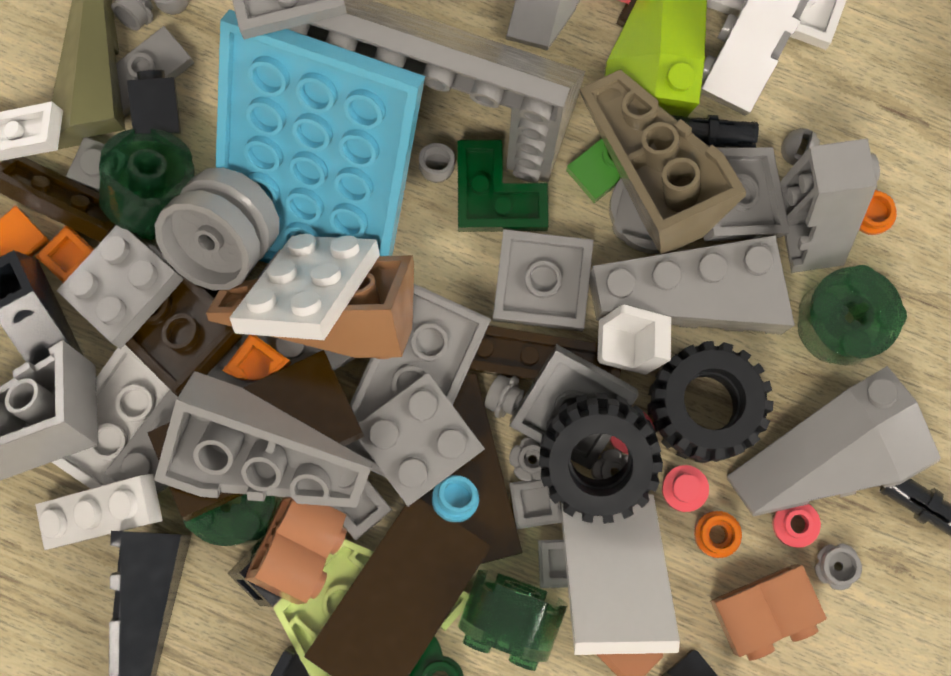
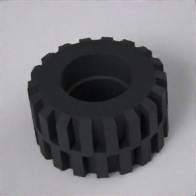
M706 341L696 347L693 344L684 348L655 375L654 383L650 386L648 395L651 396V402L647 405L648 415L652 414L655 433L659 431L664 438L661 443L667 449L672 447L677 450L676 455L684 459L690 457L695 459V462L706 463L734 457L745 452V449L754 446L760 440L758 435L768 428L770 420L766 419L767 413L773 411L774 401L767 400V393L772 391L770 381H762L759 374L765 370L760 363L753 366L748 361L751 354L745 350H741L739 353L732 351L733 344L723 342L719 346H714V341ZM707 377L721 383L729 392L733 410L728 424L717 430L706 429L695 423L689 416L684 403V394L687 385L695 378Z
M596 393L597 398L587 399V395L584 394L576 397L577 402L569 405L566 402L559 407L557 416H551L547 422L546 431L542 434L540 443L539 466L541 467V480L544 487L548 486L549 497L555 504L559 501L563 503V511L573 517L577 511L582 513V521L593 523L594 516H602L603 524L614 523L613 515L621 513L624 519L634 515L632 507L638 504L643 508L650 501L649 491L656 492L660 483L658 473L662 472L663 468L660 454L661 448L650 420L645 418L643 411L639 407L628 405L627 399L618 395L616 399H610L607 397V393ZM608 434L618 438L626 445L629 457L625 466L614 476L606 479L589 478L578 472L571 462L572 450L578 442L590 435Z

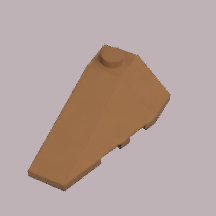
M413 255L379 256L325 340L275 338L354 358L389 359L392 357H402L413 325ZM258 279L243 281L242 284L230 290H219L206 312L208 321L232 327L229 317Z

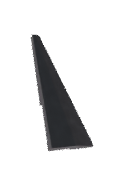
M111 531L110 545L119 547L120 550L117 572L110 575V589L115 590L113 617L109 622V676H156L192 535Z

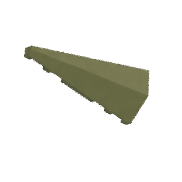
M72 0L52 96V102L63 110L58 149L79 146L83 138L126 130L115 55L119 54L114 13L111 8L112 0Z

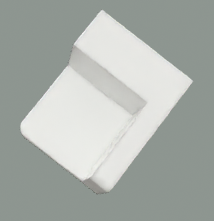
M628 305L619 306L599 320L598 362L646 375L671 361V317Z

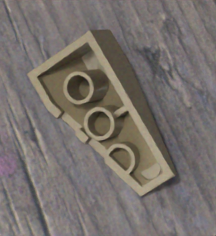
M618 70L579 89L629 196L660 255L670 253L704 237L746 196L745 188L725 155L713 145L709 147L692 133V128L683 120L677 121L663 110L656 98L623 71Z

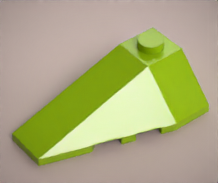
M637 0L606 61L604 77L621 70L656 98L659 106L668 114L688 117L700 103L705 61L707 0Z

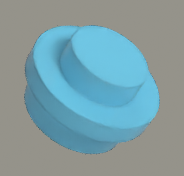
M448 476L436 485L432 492V505L435 512L449 522L457 523L469 519L475 513L479 504V493L476 486L463 476Z

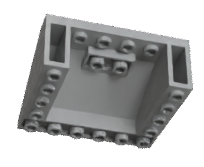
M344 0L347 14L288 28V30L425 76L424 84L432 89L448 92L452 88L470 94V98L482 106L498 108L499 105L512 108L507 169L513 170L515 177L526 182L537 183L538 180L549 182L580 94L579 89L582 88L585 76L584 70L373 0Z

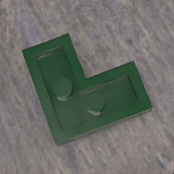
M457 140L458 232H503V229L514 231H548V183H503L502 140Z

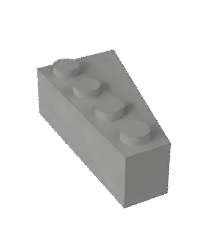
M776 235L595 265L590 272L589 285L596 321H599L619 306L628 305L671 317V325H679V327L684 328L707 327L720 328L725 331L743 332L746 330L782 335L795 326Z
M64 340L48 349L50 356L33 365L28 361L13 370L14 378L0 386V481L98 445L96 368L91 361Z

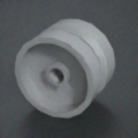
M224 167L207 168L195 175L185 185L180 195L173 198L160 212L155 223L156 242L168 263L177 273L193 284L210 290H230L243 283L254 269L256 263L264 257L279 235V216L273 201L260 185L240 172Z

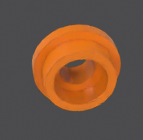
M712 511L706 513L698 520L694 530V538L698 548L704 554L713 558H724L732 555L740 546L742 530L738 521L729 513ZM715 525L720 526L725 532L724 540L718 544L714 543L709 536L711 528Z

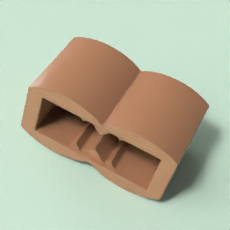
M283 497L270 522L266 536L255 553L245 580L294 604H305L309 598L315 599L326 582L327 573L323 571L326 559L329 554L334 555L340 549L346 537L347 530L343 528L346 514L331 506L298 504L291 497Z
M799 564L778 570L710 601L733 654L738 657L747 655L749 661L757 660L775 651L773 643L782 638L790 636L792 642H797L815 635L819 632L816 625L827 619L803 565Z

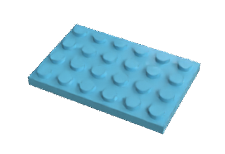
M229 9L220 20L216 168L224 167L244 174L260 185L273 201L279 216V235L272 247L259 261L269 263L292 235L296 236L299 234H311L315 237L338 238L341 236H354L357 239H376L380 256H393L425 76L288 29L243 39L235 11Z

